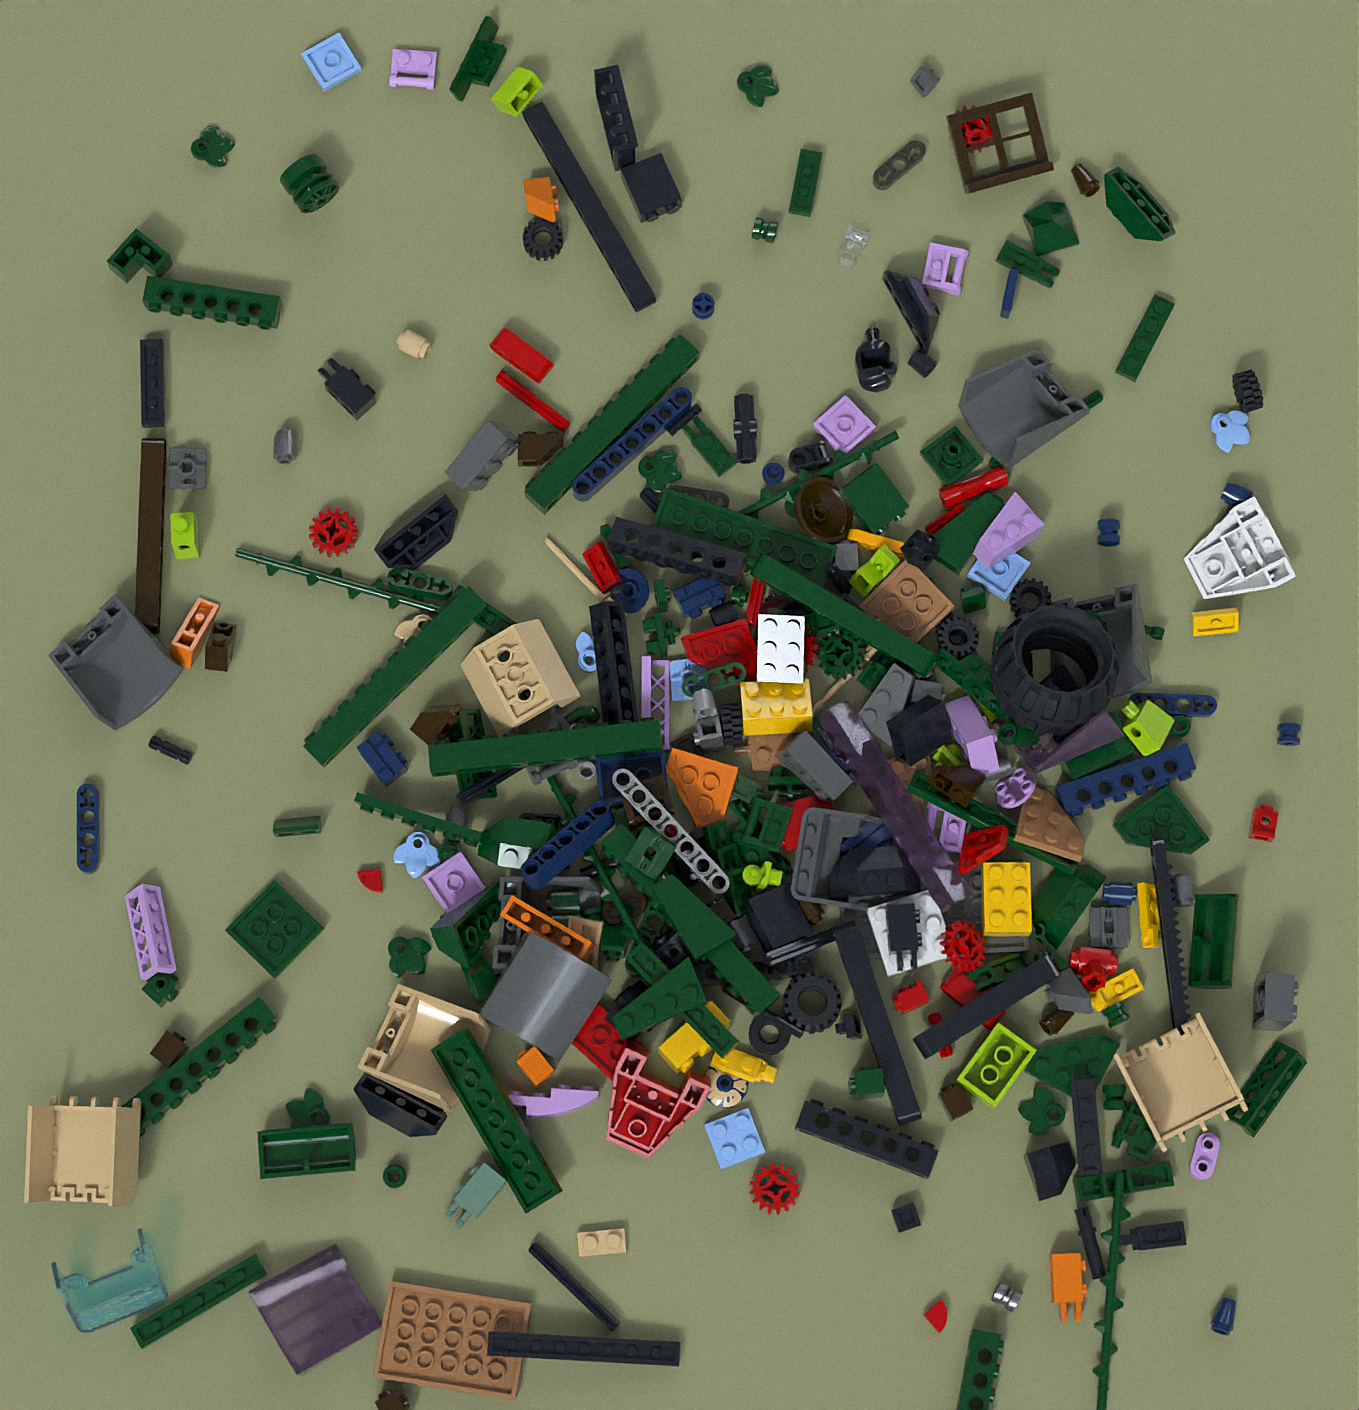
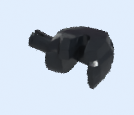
M872 327L873 335H871L870 328L865 331L867 341L857 348L854 362L861 387L867 391L878 393L889 389L892 384L890 375L896 374L897 367L894 362L890 361V345L886 341L880 340V330Z

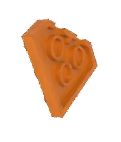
M673 747L666 771L677 787L682 801L691 813L696 827L700 828L718 820H725L740 767Z

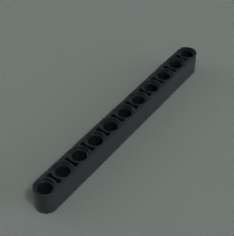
M541 101L523 110L522 115L635 312H639L657 303L652 289L544 103Z

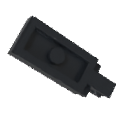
M1183 1221L1137 1226L1129 1229L1130 1235L1120 1236L1119 1246L1132 1245L1133 1251L1187 1245Z

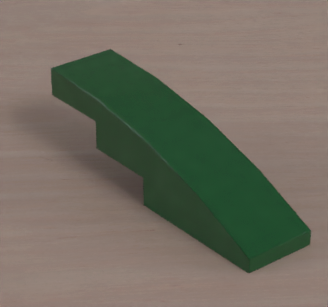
M718 820L702 826L710 858L729 878V887L723 894L731 910L739 917L745 914L742 905L752 898L750 885L746 884L742 878V873L746 866L740 865L736 843H730L726 820ZM717 876L719 884L723 888L725 879L722 876Z
M1170 1162L1072 1179L1077 1203L1114 1196L1115 1172L1125 1173L1123 1195L1175 1186Z

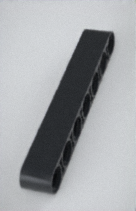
M809 953L783 961L788 967L787 971L783 973L778 972L775 969V965L769 966L765 964L764 957L747 958L752 965L760 964L764 967L765 971L762 975L767 981L796 978L798 975L802 976L807 972L812 974L815 968V959ZM806 959L810 962L811 967L808 970H802L799 968L798 962ZM709 962L693 964L702 987L728 984L724 979L721 981L718 978L710 980L705 976V972L708 969H713ZM667 966V967H668L670 970H672V969H674L676 966H673V967H671V968H670L669 966Z
M1047 954L917 1035L912 1040L924 1059H927L1051 982L1062 973L1051 956Z

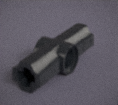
M739 394L734 396L735 419L733 420L737 463L751 464L756 462L757 458L755 440L757 439V421L754 418L753 395Z

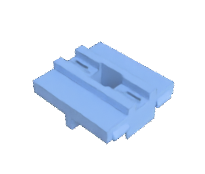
M688 659L669 662L672 701L693 700L692 697L686 696L682 691L681 684L684 676L694 675L706 671V669ZM703 676L698 677L701 682L688 684L685 689L692 690V693L696 692L695 688L702 685V689H707Z

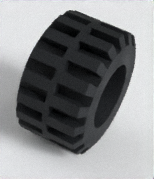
M807 972L802 976L798 975L788 984L784 992L782 1009L786 1020L805 1032H809V1034H814V1032L821 1033L825 1029H829L836 1022L842 1005L841 992L837 989V984L834 981H830L828 976H821L818 972H815V974ZM813 990L823 995L826 1000V1007L821 1014L809 1016L800 1010L798 999L803 992Z

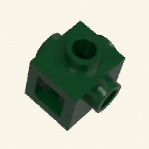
M157 972L146 980L147 983L141 990L162 1008L168 1001L172 1002L179 995L180 992L178 990L181 987L176 983L179 978L173 973Z

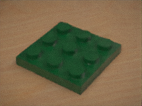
M275 880L225 929L274 979L325 930Z

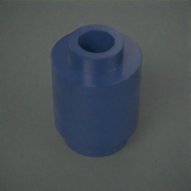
M1228 482L1220 498L1225 500L1224 503L1235 507L1252 498L1254 491L1235 482L1233 484Z
M1109 881V883L1103 884V902H1108L1110 905L1131 906L1132 901H1136L1137 888L1133 887L1132 882Z

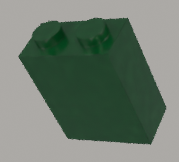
M878 463L872 464L837 491L866 532L871 534L876 533L880 535L889 528L887 524L892 520L896 522L905 516V510L909 507Z

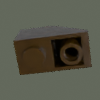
M525 431L523 434H518L520 439L518 442V467H541L564 446L563 434L555 431H549L546 434Z
M214 622L205 645V669L228 672L232 661L237 625L227 622Z
M460 704L431 706L419 714L410 730L427 745H434L435 741L445 740L448 737L449 733L447 731L460 719L458 714L463 707Z
M967 765L936 766L927 783L967 808L979 793L986 777Z

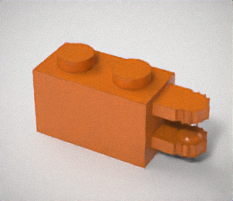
M1081 1253L1049 1255L1052 1304H1059L1061 1322H1066L1068 1318L1066 1303H1074V1318L1076 1322H1081V1302H1083V1297H1087L1086 1283H1082V1273H1085V1259H1081Z

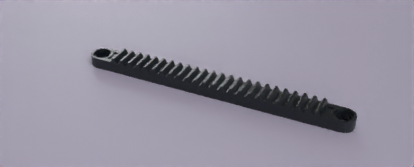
M1163 837L1150 838V854L1172 1029L1177 1028L1182 1036L1185 1033L1181 1025L1187 1023V1019L1191 1017V1014L1186 1013L1190 1005L1185 1004V1000L1189 996L1183 993L1188 987L1182 985V982L1186 980V977L1181 975L1185 968L1180 966L1184 958L1179 957L1183 949L1178 948V944L1182 940L1176 938L1181 932L1175 929V926L1179 924V921L1174 919L1178 912L1173 910L1177 903L1172 901L1176 893L1171 892L1175 884L1169 882L1173 878V875L1168 873L1172 869V865L1167 864Z

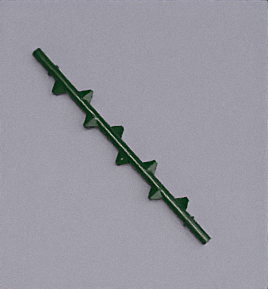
M894 431L876 441L873 440L872 443L849 455L841 450H837L835 462L812 474L803 468L800 469L798 481L775 493H771L765 488L761 489L760 500L738 511V513L758 519L760 510L781 499H785L793 504L796 492L807 480L815 477H825L834 480V472L857 460L869 465L871 464V453L880 451V448L898 440L899 436Z
M237 548L235 557L256 562L258 565H266L268 576H273L278 570H284L305 576L309 586L322 581L347 588L349 599L352 600L360 593H365L388 600L389 609H395L400 604L428 611L429 614H437L436 612L441 607L434 604V602L424 601L422 596L413 595L408 597L384 590L382 579H377L373 584L366 585L343 578L341 569L338 568L328 574L303 567L301 557L298 555L290 562L262 555V553L257 554Z
M550 765L545 766L544 768H542V770L550 767ZM553 775L546 779L551 786V791L554 792L566 814L560 823L562 827H566L577 817L571 806L577 796L564 793L562 784H559L556 776ZM593 845L585 850L581 858L583 861L593 864L605 887V890L600 895L601 900L612 901L625 924L621 930L622 935L632 937L635 947L641 941L645 943L646 940L642 938L631 917L634 907L624 904L611 880V877L616 872L615 867L604 866Z
M1115 1172L1111 1228L1101 1233V1237L1110 1243L1108 1271L1107 1274L1100 1277V1282L1106 1287L1104 1318L1094 1323V1328L1102 1333L1100 1364L1092 1370L1099 1378L1098 1386L1096 1387L1098 1389L1096 1410H1106L1107 1391L1109 1390L1110 1356L1118 1351V1347L1111 1342L1113 1316L1115 1311L1124 1306V1303L1115 1297L1117 1267L1125 1261V1257L1119 1252L1121 1222L1131 1217V1213L1122 1206L1123 1199H1125L1123 1197L1125 1173Z

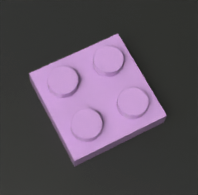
M846 395L812 425L835 451L841 450L846 454H849L876 430V426Z
M461 852L422 877L446 914L485 889V886Z

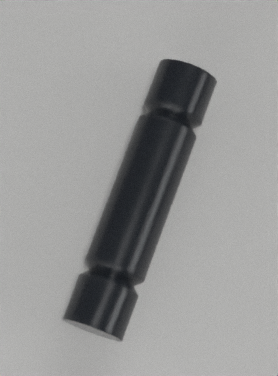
M695 404L691 410H688L666 431L673 437L677 431L682 429V426L691 421L702 409Z

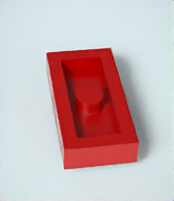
M603 542L595 543L582 553L602 593L609 592L622 582Z

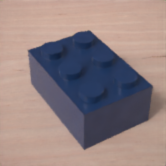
M664 751L595 759L599 800L608 802L610 808L624 807L620 791L614 786L612 780L614 773L619 769L629 770L639 781L663 774L668 788ZM619 773L616 777V782L620 786L628 785L630 777L626 773ZM663 799L657 800L659 803H664Z

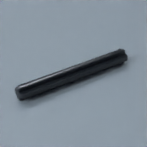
M538 1242L530 1246L528 1249L529 1253L610 1331L613 1332L620 1325V1322Z

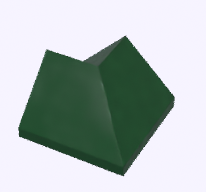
M1046 201L1023 215V220L1037 256L1079 245V240L1065 203Z

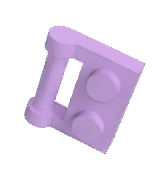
M393 49L390 87L413 86L427 87V90H434L437 52ZM398 73H399V74L428 75V77H427V78L398 77Z
M930 242L922 285L924 284L926 288L945 291L952 295H960L962 290L960 283L969 251ZM950 256L957 258L952 283L945 282Z
M927 801L926 808H928L923 838H920L919 846L960 854L966 821ZM938 810L944 811L939 841L932 839Z

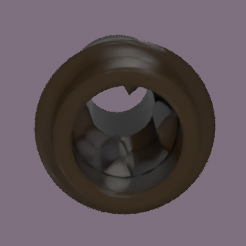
M1077 164L1071 169L1080 194L1085 197H1091L1099 191V180L1082 164Z
M1057 1008L1043 1015L1039 1024L1047 1035L1052 1036L1053 1034H1058L1075 1013Z

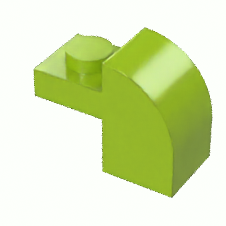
M884 544L869 562L856 571L849 582L865 598L895 570L894 568L900 562V559Z

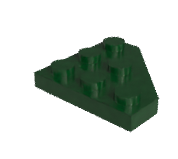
M1169 785L1112 825L1125 844L1150 848V838L1163 837L1166 851L1191 855L1210 841L1209 837Z
M1096 1033L1040 1049L1033 1055L1025 1073L1070 1098V1080L1094 1078L1096 1091L1120 1043L1101 1033Z

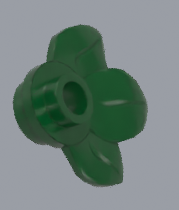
M755 66L750 72H742L737 78L738 89L746 94L749 103L757 107L763 106L764 97H771L779 93L778 85L773 79L769 78L772 69L767 66ZM745 79H748L751 84L746 83Z
M212 126L201 131L199 139L193 141L191 153L197 160H205L212 167L226 166V160L223 155L229 153L235 144L228 137L219 136V128ZM199 147H204L206 150H200Z
M662 450L653 457L648 456L640 460L638 464L639 474L646 478L647 486L652 491L663 493L665 483H673L682 478L679 469L673 464L677 458L675 452ZM647 464H652L654 468L652 470H647L645 466Z
M1005 714L1004 724L998 731V739L1003 745L1012 746L1016 744L1021 748H1027L1039 741V737L1033 730L1020 727L1009 714ZM1009 733H1013L1010 738H1007Z
M404 937L393 938L388 944V953L391 956L389 961L390 971L397 978H401L405 971L418 975L424 974L426 965L422 955L428 953L431 950V946L428 942L418 937L408 940ZM398 944L404 946V950L401 953L396 951Z
M1035 1087L1033 1089L1034 1101L1026 1102L1018 1107L1020 1115L1031 1122L1028 1132L1035 1135L1046 1133L1050 1127L1060 1125L1065 1119L1063 1107L1055 1103L1053 1094L1044 1088ZM1050 1111H1055L1057 1113L1056 1119H1051L1049 1117Z
M307 1088L305 1090L304 1101L298 1100L286 1104L288 1114L295 1120L290 1128L329 1125L330 1115L324 1109V1100L313 1089ZM321 1115L323 1117L322 1122L315 1123V1116Z

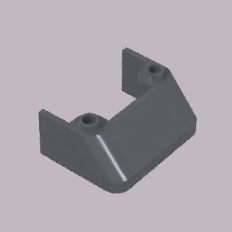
M815 807L807 809L802 817L791 883L793 897L802 901L868 911L867 906L848 903L849 898L830 899L828 875L838 864L842 837L851 838L856 836L860 831L861 821L882 823L883 819L864 814Z

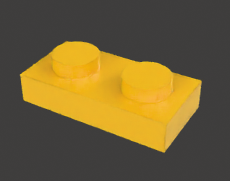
M1228 608L1192 612L1191 632L1193 637L1239 632L1238 609Z

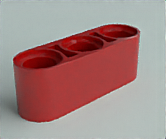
M502 328L489 344V347L497 355L538 384L542 382L554 367L547 357L506 328Z
M953 969L939 986L961 1008L985 993L984 991L978 992L975 988L976 985L956 969ZM1004 1010L982 1025L991 1031L1006 1014V1011Z

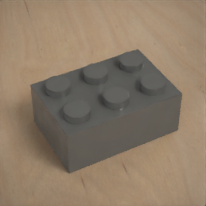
M487 420L444 473L463 490H482L488 484L490 475L501 469L503 466L502 461L507 455L511 456L518 448L516 444L520 439L501 422Z
M1265 973L1254 983L1252 1029L1282 1031L1293 1022V1019L1297 1018V1005H1294V996H1297L1298 982L1294 981L1295 975Z

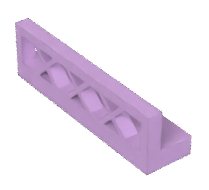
M642 656V718L651 717V714L657 708L665 715V719L660 724L661 727L665 724V732L661 729L662 735L665 737L663 751H669V660H651V656ZM651 666H665V674L657 680L651 675ZM664 679H665V687L661 684V682H662ZM651 680H652L653 682H655V684H654L652 687H651ZM657 686L665 692V696L658 703L651 697V692ZM664 701L665 710L660 706Z
M140 884L125 896L140 977L142 980H148L157 972L172 974L177 969L161 889L158 886ZM138 897V904L135 908L134 899ZM142 916L143 922L141 928H139V921ZM145 937H146L147 943H146V946H145V949H144V948H143V942H144V939H145ZM150 958L151 968L147 969V963Z

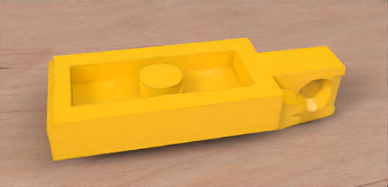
M1146 882L1137 883L1142 948L1159 947L1160 925L1155 885Z
M1134 968L1107 981L1105 988H1100L1097 992H1089L1088 995L1090 996L1092 1008H1095L1098 1013L1117 1002L1137 994L1145 988Z
M733 1049L724 1059L715 1052L710 1064L713 1068L752 1083L754 1081L760 1082L761 1080L773 1083L778 1070L767 1065L766 1061Z

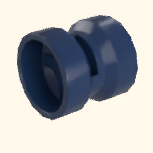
M1117 519L1099 520L1097 522V529L1100 531V535L1097 537L1098 545L1105 547L1119 545L1120 536L1118 535V530L1120 529V521Z

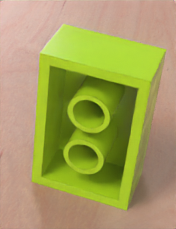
M998 1022L955 1083L961 1084L964 1090L991 1110H994L1037 1050Z

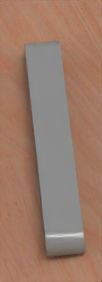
M617 770L612 778L614 786L657 832L676 844L675 852L713 892H725L730 884L727 875L629 770ZM619 773L629 775L630 781L628 785L620 786L617 784L616 777ZM642 790L646 795L644 802L635 803L632 799L633 792ZM652 807H658L662 813L660 819L656 821L651 820L648 816V811ZM668 824H674L677 827L678 832L673 838H669L664 834V828ZM685 841H689L693 845V851L689 855H684L680 851V846ZM703 858L708 860V870L699 872L696 868L697 861ZM716 876H722L725 879V885L721 889H715L712 885V880Z

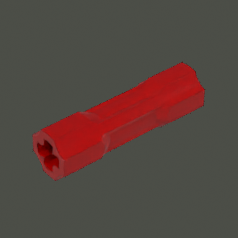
M999 466L977 477L941 488L938 493L943 506L947 509L974 496L1007 486L1009 481L1004 468Z

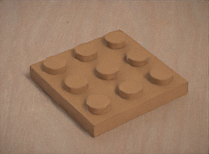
M906 559L859 605L869 616L874 617L877 615L883 624L917 644L956 607L918 567L908 564Z

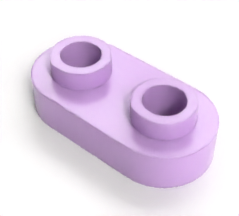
M1204 1133L1195 1141L1189 1171L1197 1180H1205L1214 1172L1220 1142L1212 1133ZM1206 1140L1212 1143L1211 1149H1207L1204 1146ZM1200 1163L1206 1165L1205 1172L1199 1170L1198 1166Z

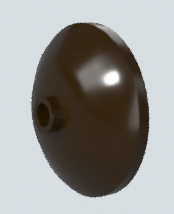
M825 477L809 479L799 487L795 496L794 509L799 525L810 538L832 544L847 536L853 524V513L837 492L842 487L835 481Z

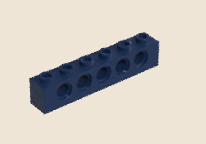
M1185 743L1058 785L1054 791L1059 805L1067 815L1070 814L1071 817L1083 814L1084 809L1092 807L1093 810L1106 806L1105 802L1114 800V803L1121 802L1127 799V795L1133 793L1136 796L1149 792L1148 788L1157 786L1158 789L1170 785V781L1179 779V781L1187 780L1192 777L1197 768L1188 744ZM1164 764H1173L1175 767V771H1166L1164 768ZM1142 771H1151L1153 779L1144 778ZM1128 777L1132 785L1126 787L1122 785L1120 779ZM1106 784L1109 786L1110 793H1102L1099 790V785ZM1077 792H1086L1089 799L1081 801L1077 797Z

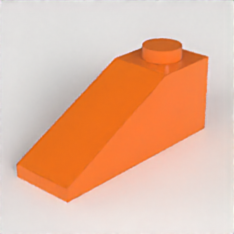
M198 597L171 643L170 655L180 666L191 669L200 654L220 605Z

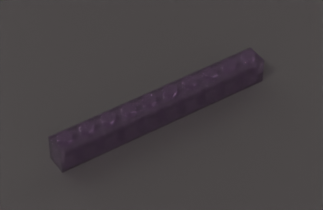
M847 700L830 707L817 720L879 816L883 819V822L941 912L944 913L964 902L973 892L849 701Z

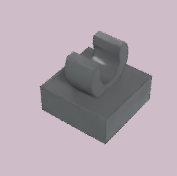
M924 65L918 69L910 82L920 95L925 97L936 87L940 78H936L933 75V70Z

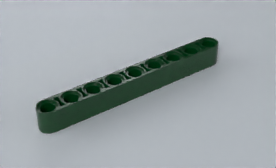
M760 554L750 572V575L923 677H927L937 659L934 653L765 554Z

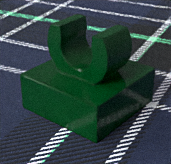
M972 585L973 589L967 591L961 588L960 597L964 614L986 608L985 592L982 586Z

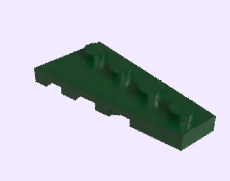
M687 957L612 1017L621 1040H625L708 1002L691 959Z

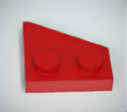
M1000 825L965 833L957 870L964 875L1004 850L1009 831L1006 826Z

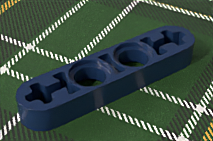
M1134 693L1129 697L1133 703L1135 699H1139V703L1151 699L1150 701L1154 704L1155 700L1162 699L1166 702V709L1163 711L1172 717L1174 715H1183L1185 717L1205 718L1213 715L1217 709V702L1210 695ZM1179 700H1186L1189 703V710L1180 711L1177 707V702ZM1193 700H1196L1195 705H1202L1204 701H1207V704L1212 705V707L1209 708L1208 712L1205 711L1204 707H1197L1195 709L1196 712H1193Z
M83 784L77 790V866L83 873L92 874L97 871L100 864L99 792L92 784ZM87 789L94 793V796L89 798L90 805H94V807L87 806V800L82 796V794L87 792ZM90 811L94 813V820L88 824L84 823L82 815ZM87 834L94 836V843L91 846H84L82 844V838ZM82 850H95L94 853L90 852V859L94 861V864H91L90 868L87 869L82 864L86 862L87 854L85 852L82 853Z

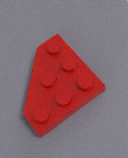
M746 618L682 636L681 642L689 661L706 670L731 662H740L746 669V677L742 682L757 681L758 651ZM733 666L732 672L725 673V669L720 671L724 679L729 681L727 679L729 676H734L735 679L739 678V673L742 672V669H737L736 666Z

